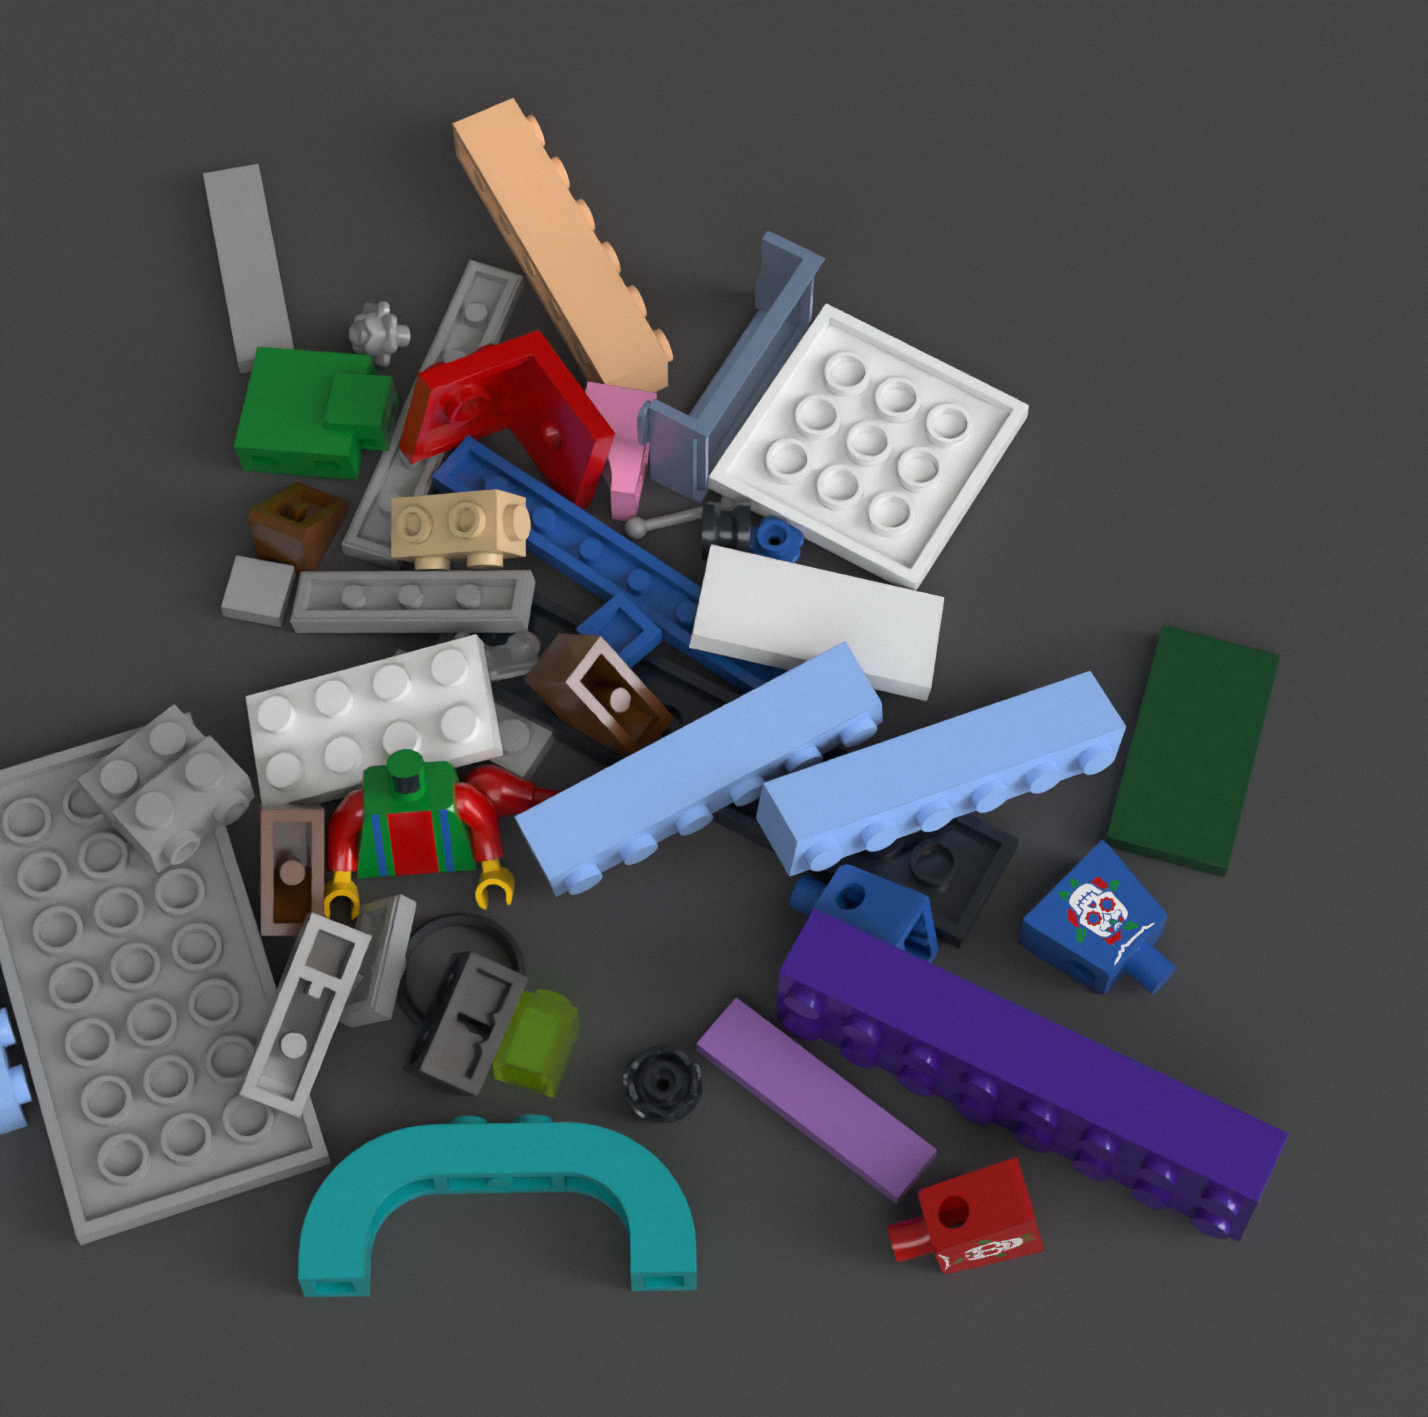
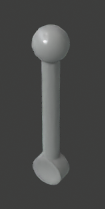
M723 496L717 504L720 508H733L738 503ZM703 506L646 520L640 517H631L626 521L624 531L629 538L638 540L643 538L647 531L701 519Z

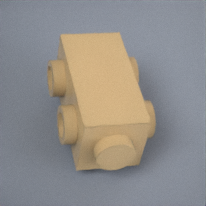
M492 489L391 498V558L414 563V571H450V563L467 562V568L493 570L503 568V559L526 557V539L531 528L530 516L526 509V497Z

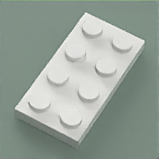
M476 634L245 696L262 804H320L346 797L350 791L361 789L363 770L369 766L386 765L389 756L402 749H412L418 752L423 757L424 762L447 761L452 763L454 768L503 755L484 644Z

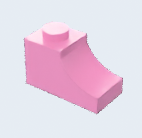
M587 382L585 393L616 433L601 473L608 483L611 492V517L614 520L627 521L629 518L636 517L650 457L649 442L645 446L638 443L637 417L647 400L651 402L654 399L657 400V393Z

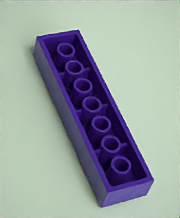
M813 908L779 971L776 1018L782 1020L783 1026L795 1036L807 1041H816L817 1038H820L840 1048L841 1055L851 1063L866 1069H873L874 1066L880 1067L898 1076V1082L909 1091L924 1097H930L932 1093L956 1104L955 1109L965 1118L982 1125H988L990 1121L1014 1132V1138L1023 1146L1040 1153H1047L1051 1150L1072 1160V1166L1086 1177L1102 1182L1107 1181L1109 1178L1132 1189L1131 1194L1144 1205L1157 1210H1166L1169 1207L1191 1218V1224L1196 1229L1214 1238L1225 1239L1229 1236L1240 1241L1290 1135Z

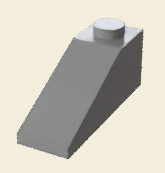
M306 913L281 976L239 1095L296 1117H301L372 938L371 935L315 913Z

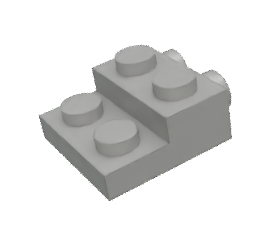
M175 704L77 779L80 790L157 874L170 864L177 865L187 860L198 849L201 839L219 825L227 826L239 819L247 810L250 801L255 798L249 776L210 735L205 737Z

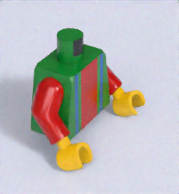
M402 749L392 753L387 759L386 765L369 766L363 770L361 789L350 791L329 819L326 869L333 872L332 879L324 885L325 916L330 919V902L333 898L341 895L351 899V919H355L359 914V893L357 886L351 881V871H357L358 879L470 871L476 870V862H481L483 870L478 879L475 892L478 905L482 909L487 910L488 891L486 886L496 884L505 890L506 902L509 906L513 898L515 879L507 868L500 866L499 858L504 857L505 854L495 806L471 784L460 782L452 763L447 761L424 762L423 757L412 749Z

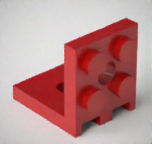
M539 330L498 345L486 344L477 349L473 354L448 363H434L423 372L418 373L398 447L410 465L458 447L468 435L477 440L510 428L556 493L581 509L591 505L616 433Z

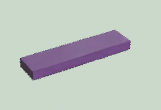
M737 997L696 1043V1051L896 1205L936 1158V1148Z

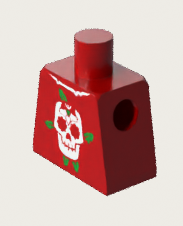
M1017 1157L921 1189L917 1193L923 1215L887 1225L897 1263L934 1253L943 1274L955 1273L1045 1251ZM965 1222L962 1226L951 1229L953 1225Z

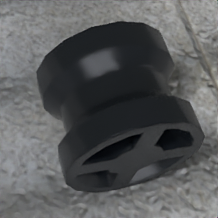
M703 501L702 561H707L711 545L747 553L750 552L751 503L739 502L733 508H720L716 502Z

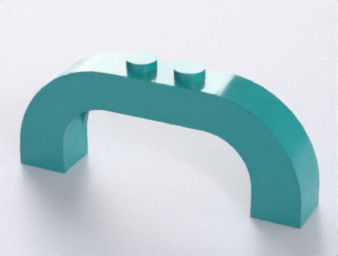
M535 1114L518 1116L513 1120V1123H487L486 1119L478 1116H458L450 1119L449 1124L413 1126L384 1134L353 1151L337 1165L318 1189L304 1219L299 1245L298 1281L304 1297L370 1296L371 1253L373 1242L380 1226L398 1207L412 1199L426 1195L575 1192L596 1198L616 1213L627 1231L630 1241L631 1291L697 1290L695 1228L686 1198L672 1174L656 1156L629 1137L596 1125L552 1122V1119L547 1116Z

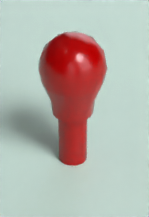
M479 765L469 771L463 779L464 783L471 784L492 802L496 809L497 818L521 814L562 792L535 787L533 781L522 779L495 765Z

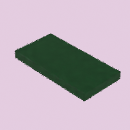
M1162 625L1105 843L1112 848L1225 877L1280 655Z

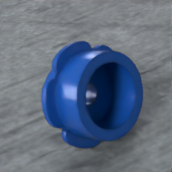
M774 516L764 517L760 520L758 526L750 527L751 554L795 563L799 559L801 554L799 547L804 543L803 534L799 529L788 525ZM776 538L780 541V544L773 546L770 545L769 541Z

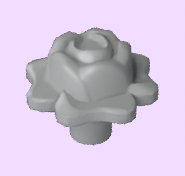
M379 301L377 304L372 302L365 303L363 313L354 317V323L349 328L348 338L353 344L352 349L356 354L371 355L374 367L378 365L385 368L388 367L391 354L396 352L397 347L405 348L408 346L411 334L407 325L397 324V317L394 314H390L388 302Z

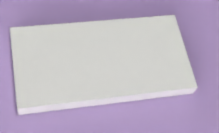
M711 545L689 648L791 670L846 641L873 689L927 701L932 686L944 597Z

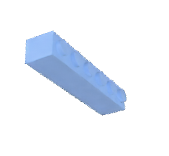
M846 641L526 810L515 816V819L555 896L557 897L567 891L571 895L579 894L600 882L603 878L602 872L623 861L626 865H632L646 859L658 849L657 843L677 832L685 836L702 829L712 821V813L733 802L736 806H743L758 799L761 796L764 782L779 778L787 773L790 774L817 765L823 760L822 754L841 744H844L846 748H850L863 743L876 733V726L883 722L882 702Z
M1091 671L764 782L756 819L789 877L810 869L812 871H822L835 865L843 857L866 849L871 852L879 851L891 845L897 838L920 830L932 832L942 828L956 817L976 810L980 813L989 812L999 807L1007 799L1030 791L1034 794L1045 792L1054 787L1059 781L1081 773L1092 775L1101 772L1114 762L1126 725Z

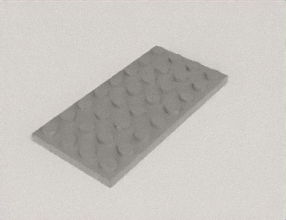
M190 712L185 713L184 715L193 723ZM145 726L0 770V964L72 1224L80 1245L331 1164L310 1094L300 1118L239 1095L277 989L226 826L219 825L201 839L198 849L187 860L177 865L170 864L157 874L80 790L77 779Z

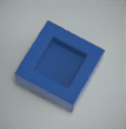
M621 592L617 593L575 629L576 634L601 636L630 669L662 642V630Z

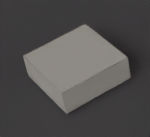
M236 555L221 604L223 617L281 627L296 578L294 566Z

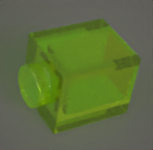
M538 989L534 994L523 990L492 1062L494 1078L555 1098L580 1030L578 1007L571 1006V1002L566 997L550 990Z

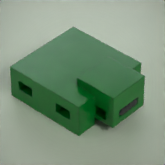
M257 347L234 443V449L243 470L357 480L363 456L361 449L389 451L400 402L392 376L377 375L371 355Z

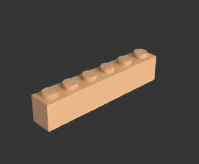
M512 98L453 123L456 157L587 382L648 392H656L668 387V362L673 360L669 342L660 329L652 331L646 321V307L639 291L634 285L626 287L619 275L621 268L614 249L607 241L601 244L593 232L595 230V223L587 204L583 199L575 201L568 190L570 182L567 172L558 157L550 159L543 148L545 146L544 136L533 115L525 117L515 99Z

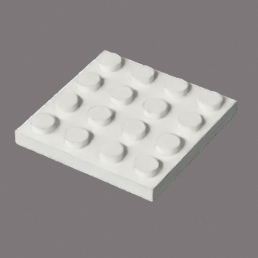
M826 303L708 476V488L736 503H751V511L763 517L774 516L788 525L799 529L803 534V538L898 587L916 591L1026 420L1029 405Z

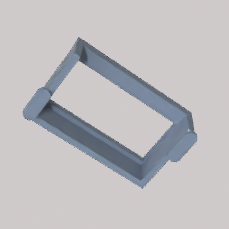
M766 232L762 238L761 271L755 284V308L758 309V312L690 414L686 415L656 399L652 402L647 400L639 411L637 417L638 443L645 446L649 442L651 480L700 505L711 490L708 488V476L812 325L814 276L826 258L775 233Z

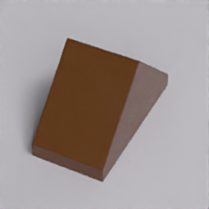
M297 482L250 508L248 523L257 559L292 565L295 568L296 575L299 577L301 571H316L345 520L351 503Z

